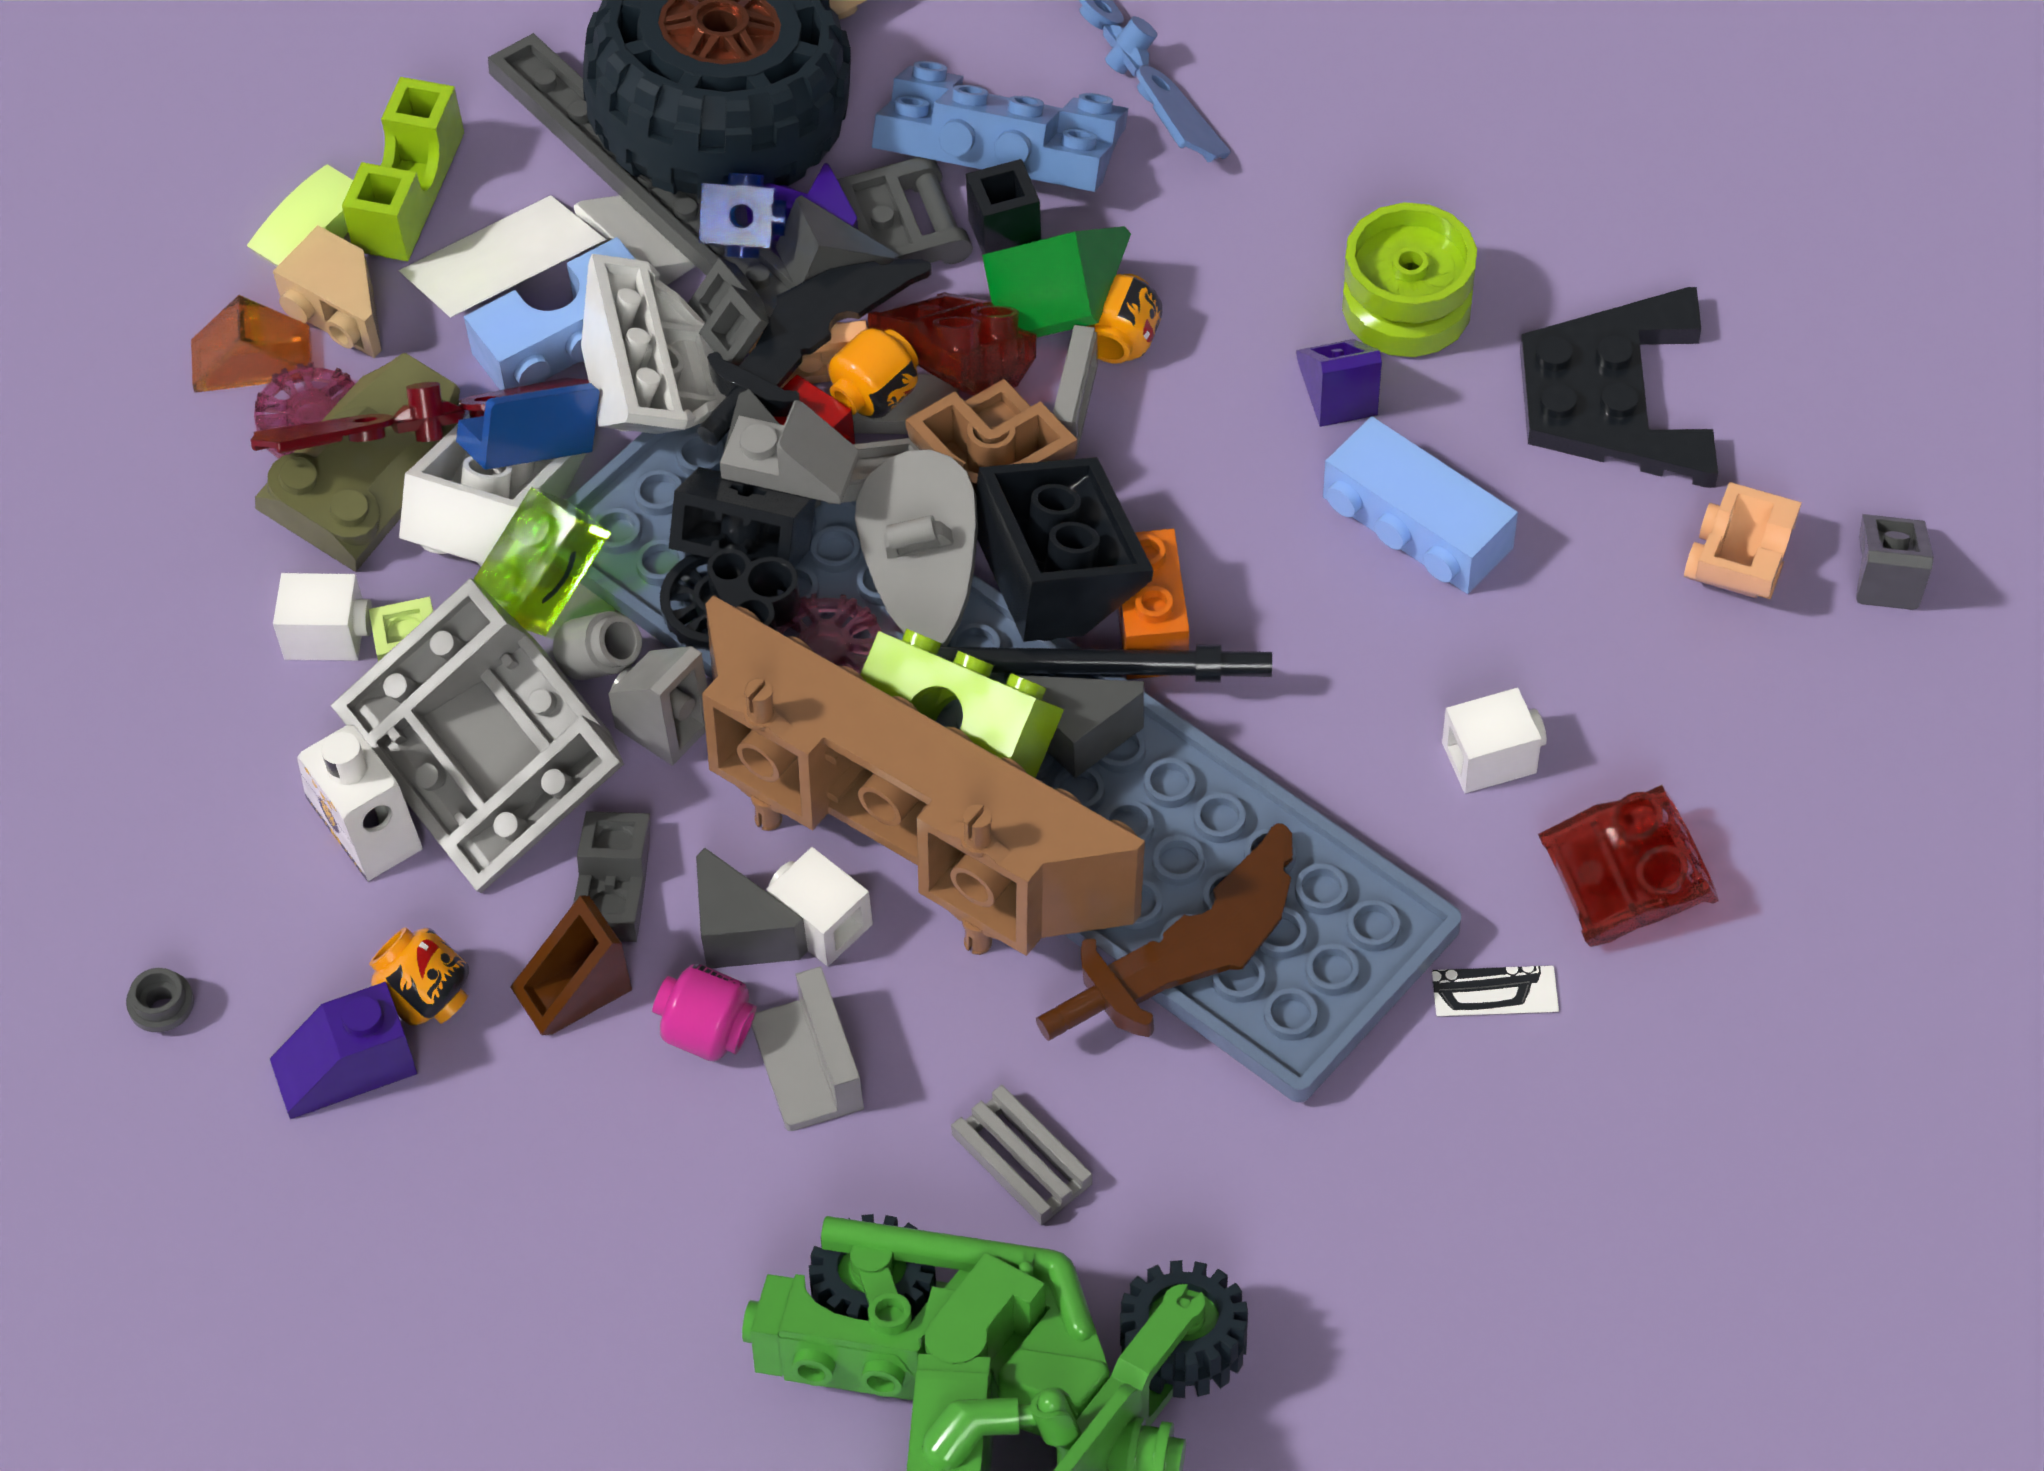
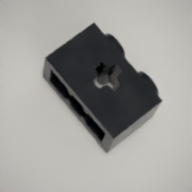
M698 467L674 491L668 549L710 558L719 550L732 548L744 552L750 561L769 556L780 557L790 562L795 568L810 551L816 499L721 478V471Z

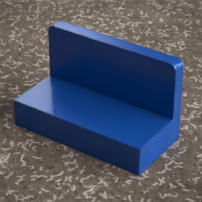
M592 383L490 398L486 401L484 416L458 420L456 442L485 470L591 453L593 451L600 391Z

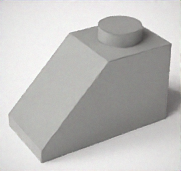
M692 646L651 650L634 667L624 669L617 676L611 691L608 693L615 728L672 766L706 732L702 693L707 688L702 652Z

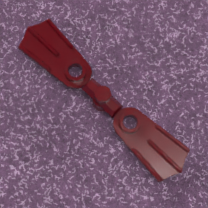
M561 378L460 399L458 401L459 406L442 400L440 383H415L406 386L408 405H403L394 416L389 414H367L253 432L254 436L250 439L251 447L254 451L275 448L278 453H285L341 442L343 436L347 435L349 441L352 442L374 441L386 437L385 427L389 426L398 434L415 431L417 442H432L443 438L442 426L456 424L458 420L463 419L466 412L464 410L469 411L470 418L484 416L485 404L490 398L589 383V380Z

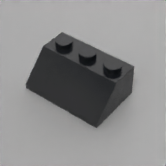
M1098 457L979 467L976 487L977 540L1023 642L1051 641L1057 638L1084 636L1152 581L1154 570Z

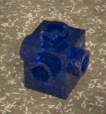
M729 173L728 184L702 183L699 243L725 245L724 256L760 258V247H774V236H785L787 200H776L777 187H764V175ZM741 204L747 205L753 212V220L747 227L740 225L735 218L736 209Z

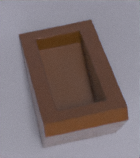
M586 895L578 897L510 986L541 1035H552L632 991L622 943L591 897Z

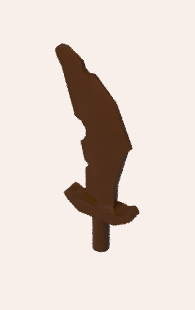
M1276 823L1272 826L1263 841L1213 889L1215 902L1212 908L1198 915L1188 916L1184 914L1163 933V940L1160 942L1151 941L1107 965L1097 952L1096 940L1084 939L1081 946L1083 980L1088 989L1036 1017L1038 1028L1045 1039L1050 1041L1103 1010L1117 1028L1135 1035L1150 1037L1154 1031L1153 1015L1138 1006L1139 1003L1175 986L1227 970L1243 969L1282 920L1291 883V876L1284 871V868L1293 860L1292 832L1282 823Z

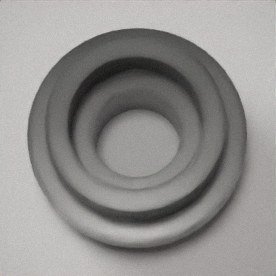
M152 968L139 974L132 982L126 998V1007L131 1020L139 1028L149 1032H165L178 1027L188 1018L194 1005V995L188 981L182 975L166 968ZM160 999H171L161 1007L152 1008L153 1004Z

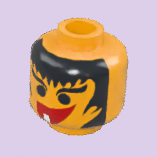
M1116 274L1104 303L1099 323L1086 326L1095 328V332H1097L1098 359L1112 364L1132 361L1143 356L1150 347L1161 321L1163 311L1162 302L1156 291L1143 278L1134 274Z
M876 328L865 329L832 357L828 367L830 380L833 384L830 387V394L834 399L850 408L852 415L858 412L872 419L884 417L914 390L918 382L916 367L919 362L917 354L910 343L896 331L890 329L882 331Z
M407 927L402 928L378 950L369 963L375 970L371 978V986L386 981L398 1016L411 1026L425 1023L433 1017L442 1024L450 1019L468 998V994L461 989L469 974L468 964L431 928H421L414 932H411Z

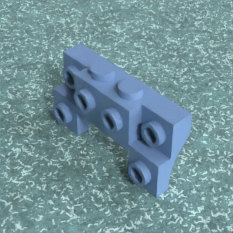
M918 61L913 66L909 65L894 78L891 101L875 114L872 148L977 169H985L1022 159L1032 180L1095 192L1104 181L1113 150L1121 134L1126 129L1129 108L1113 105L1112 98L1095 93H1083L1079 95V98L1073 97L1063 108L1045 105L1042 100L1029 96H1012L1009 98L988 94V91L984 88L963 85L964 76L947 73V66L931 61Z

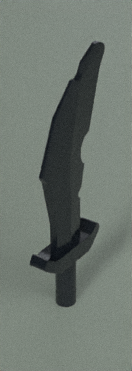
M895 259L891 263L884 265L870 261L830 268L777 295V305L769 319L768 325L764 329L756 347L740 366L723 360L719 352H713L707 356L711 378L720 393L726 397L697 429L700 438L709 445L715 446L730 429L738 395L747 389L752 391L773 417L788 416L795 400L800 401L799 393L797 391L784 390L780 387L803 362L802 356L812 354L830 341L831 328L837 321L846 318L860 319L911 284L928 278L932 274L930 262L923 259Z

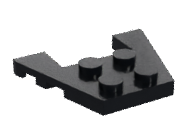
M1686 287L1522 334L1520 358L1528 444L1599 462H1604L1605 457L1610 456L1639 463L1640 472L1662 477L1664 470L1692 476L1693 485L1715 488L1718 466L1713 429H1649L1640 345L1699 344L1701 320L1697 287Z

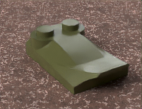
M403 353L379 369L363 375L322 421L367 414H389L394 416L403 405H408L406 386L421 382L440 383L442 400L458 406L460 389L454 382L407 353ZM458 423L442 426L443 437ZM389 426L385 427L386 437L382 439L352 442L349 441L347 435L343 436L341 442L296 450L294 453L280 457L272 464L268 471L267 483L255 496V509L356 572L401 519L405 473L440 440L417 442L415 431L398 434Z

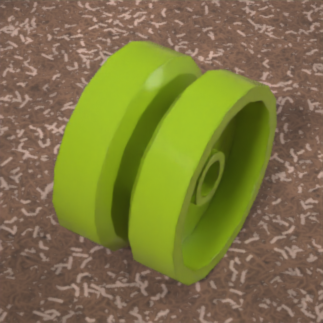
M1398 203L1380 207L1360 219L1348 236L1345 255L1342 312L1349 330L1364 344L1376 348L1387 355L1418 357L1439 352L1458 340L1469 324L1477 247L1470 230L1453 214L1430 204Z

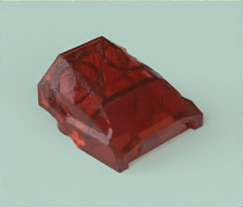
M943 292L937 294L936 297L883 312L875 311L868 313L869 329L876 328L882 331L890 329L896 331L913 347L918 357V365L954 388L973 396L1002 379H1005L1013 388L1017 387L1036 359L1037 334L1025 331L1019 327V311L1011 307L994 306L990 301Z
M1663 785L1647 792L1628 794L1618 801L1596 804L1538 834L1542 845L1547 849L1576 912L1585 942L1590 947L1610 943L1638 928L1659 922L1702 902L1713 904L1719 901L1712 878L1690 831Z

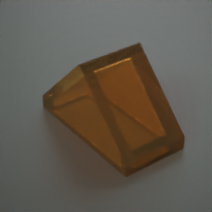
M238 295L191 339L192 386L195 393L313 378L312 341L309 325L241 295Z

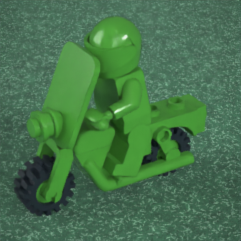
M874 1214L861 1215L862 1221L826 1216L822 1225L821 1248L814 1246L810 1255L809 1278L811 1296L806 1290L805 1275L795 1274L794 1278L767 1274L760 1300H750L747 1304L743 1319L742 1339L743 1342L752 1343L755 1373L784 1376L785 1381L813 1386H824L883 1397L913 1400L907 1471H990L993 1436L1020 1434V1429L1041 1436L1045 1443L1057 1448V1467L1053 1471H1183L1186 1439L1174 1437V1423L1162 1421L1160 1427H1154L1151 1424L1172 1397L1185 1398V1386H1195L1197 1397L1210 1394L1211 1379L1220 1389L1230 1382V1370L1238 1374L1243 1366V1355H1246L1248 1308L1247 1302H1242V1290L1237 1283L1227 1287L1228 1275L1220 1269H1217L1211 1278L1207 1277L1206 1263L1195 1261L1192 1272H1183L1182 1260L1170 1261L1169 1274L1164 1275L1159 1265H1155L1147 1269V1282L1137 1276L1130 1283V1294L1124 1293L1120 1313L1121 1355L1110 1376V1371L1072 1260L1064 1253L1052 1249L918 1230L909 1222L904 1227H898L897 1217L889 1215L885 1216L883 1224L874 1223ZM935 1266L959 1270L949 1283L936 1281Z

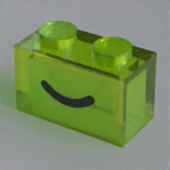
M531 487L473 580L525 630L546 636L611 532L567 500Z

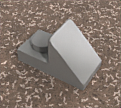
M795 400L785 425L739 415L720 461L721 478L841 505L859 458V449L807 405Z

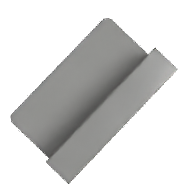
M821 966L796 973L798 1001L755 1013L751 1025L785 1128L788 1131H795L864 1110L860 1076Z

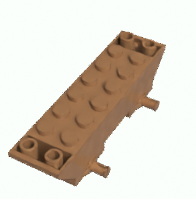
M714 595L706 603L713 682L702 693L709 770L734 784L751 798L752 804L755 806V823L757 827H760L762 824V830H775L781 825L782 814L813 831L824 817L830 814L918 865V893L942 906L962 922L965 929L964 946L967 951L972 947V954L981 955L990 950L992 938L1027 956L1041 938L1133 925L1141 916L1145 840L1138 837L1128 825L1118 820L1104 818L1083 806L1070 792L1060 788L1053 789L1027 774L1024 768L1014 760L1006 757L999 758L974 744L961 730L950 726L944 727L921 714L908 700L899 696L892 697L870 685L852 668L847 666L839 667L814 653L801 639L794 636L786 637L761 623L758 617L748 609L733 607Z

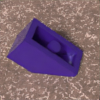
M386 981L321 1004L270 1058L290 1119L418 1074Z

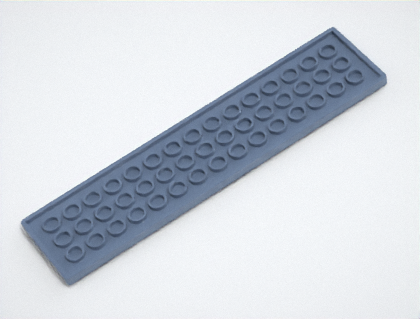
M701 424L685 430L660 434L642 432L534 530L537 550L543 557L565 572L571 553L576 551V558L570 576L669 648L686 647L685 643L681 644L677 640V636L673 632L670 633L667 624H665L660 606L661 586L669 571L679 561L691 555L690 553L668 549L674 491L698 467L720 471V461L729 433L727 431L718 444L712 446L704 442L698 435L697 429ZM821 501V505L815 508L810 551L795 566L801 601L799 613L792 621L777 627V632L786 637H797L804 641L819 656L839 667L847 666L861 674L878 631L901 640L904 634L887 612L864 558L855 522L856 501L844 502L841 505L828 504L826 501ZM707 564L695 568L702 578L708 575ZM974 574L969 600L962 620L949 644L946 646L1081 649L1067 638H1057L1051 641L1023 642L1002 593ZM681 579L678 582L679 584H682L694 590V587L682 581ZM777 590L778 595L784 593L782 590ZM671 601V608L673 611L688 607L692 603ZM708 627L701 633L708 634ZM693 645L692 647L702 652L705 674L712 679L710 649ZM991 673L989 677L1006 684L1010 673ZM1013 673L1021 676L1128 681L1121 675ZM1145 692L1143 729L1076 778L1048 752H1046L1037 773L1036 779L1053 789L1060 788L1070 792L1083 806L1108 820L1123 822L1138 837L1145 840L1141 916L1133 925L1065 934L1067 938L1080 947L1084 939H1095L1097 952L1107 965L1151 941L1160 942L1163 940V933L1184 914L1192 916L1210 910L1215 902L1213 889L1263 841L1271 827L1276 823H1282L1292 832L1293 860L1284 868V871L1291 876V883L1282 920L1247 965L1240 970H1227L1166 989L1151 997V999L1294 1102H1304L1313 1095L1459 935L1461 912L1458 908ZM959 699L951 701L942 709L936 720L937 723L944 727L950 726L960 730L963 712Z

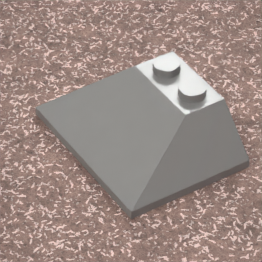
M471 578L331 704V707L346 725L357 727L397 781L405 801L474 889L480 893L485 891L624 765L609 729L539 643Z

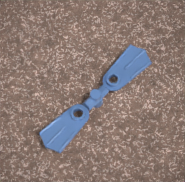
M1079 0L1082 4L1079 9L1081 15L1090 24L1103 30L1104 38L1112 47L1105 57L1106 63L1120 74H1125L1129 70L1134 77L1138 78L1140 81L1137 85L1139 93L1153 104V109L1179 148H1190L1202 154L1207 162H1212L1219 157L1222 159L1227 158L1231 153L1229 148L1179 88L1166 75L1148 66L1149 52L1147 49L1157 37L1156 30L1148 22L1136 16H1133L1125 27H1121L1120 25L1123 23L1124 17L1113 0Z

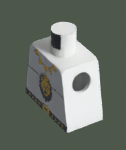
M344 726L301 751L297 756L306 799L367 882L423 849L397 781L356 726ZM375 808L380 825L373 828L363 827L365 816L370 810Z

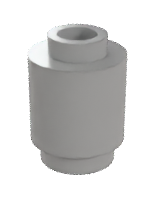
M605 611L570 619L559 627L553 641V653L557 665L564 674L575 680H588L621 673L624 669L631 667L638 658L642 648V637L637 625L628 617L614 611Z

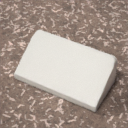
M620 195L583 200L574 205L575 215L606 239L595 245V247L618 237L636 260L649 261L661 274L659 280L665 285L670 284L695 267L686 256Z

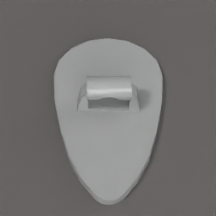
M933 450L905 451L885 460L867 476L857 495L855 522L864 558L875 587L890 617L903 634L907 628L942 643L941 647H946L960 625L970 596L978 533L976 493L967 471L951 456Z

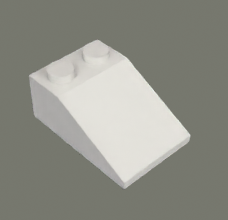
M457 424L405 473L399 538L420 544L425 550L432 553H449L475 561L487 570L512 573L537 547L534 537L535 528L558 508L586 453L485 470L456 442Z

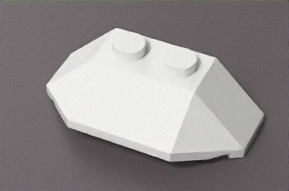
M591 254L588 263L581 349L589 383H592L600 391L597 410L599 427L653 434L685 430L703 423L726 397L720 393L709 372L707 356L714 351L699 334L705 322L677 292L659 280L661 274L649 261Z

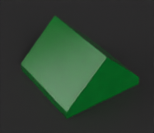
M1125 226L1074 231L983 254L982 257L998 338L1005 345L1072 330L1074 325L1089 326L1099 323L1104 303L1131 236L1129 230Z

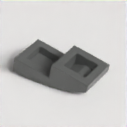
M718 258L687 303L705 322L699 331L702 338L714 352L720 353L723 360L737 366L743 361L769 323L766 308L753 285L735 263L722 258Z
M586 811L577 852L579 877L574 902L580 895L590 896L620 941L637 942L647 872L651 824L650 813Z

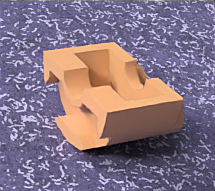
M1729 482L1721 504L1709 503L1699 534V538L1706 540L1705 545L1697 542L1693 543L1686 563L1684 578L1754 598L1760 596L1771 599L1783 568L1784 561L1782 560L1792 530L1795 529L1802 502Z

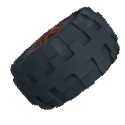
M602 0L599 10L593 12L586 32L583 61L584 101L587 104V118L595 134L599 136L604 148L616 155L617 163L633 176L639 177L643 175L651 179L652 186L676 194L678 191L696 194L697 199L721 201L723 196L739 195L742 196V199H745L748 189L768 183L789 186L805 177L807 169L819 164L827 151H830L840 136L842 120L846 118L848 106L851 47L847 32L841 29L838 15L830 8L829 0Z

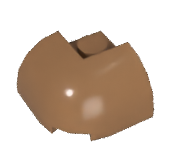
M1005 379L966 401L954 391L905 419L906 430L913 444L919 450H933L951 456L967 471L975 493L979 467L1074 459L1077 450L1078 439L1041 401L1030 406Z

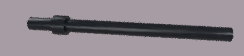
M1196 644V650L940 647L937 654L950 661H954L958 651L964 652L994 665L991 673L1195 676V682L1221 683V676L1272 677V652L1221 651L1220 644Z

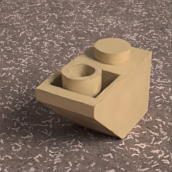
M317 225L273 270L280 295L279 303L285 313L293 320L302 324L308 322L327 332L342 347L348 349L354 347L375 358L382 349L374 291L364 250Z

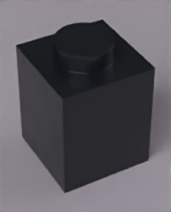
M1022 159L966 173L968 221L982 254L1041 240L1040 200Z

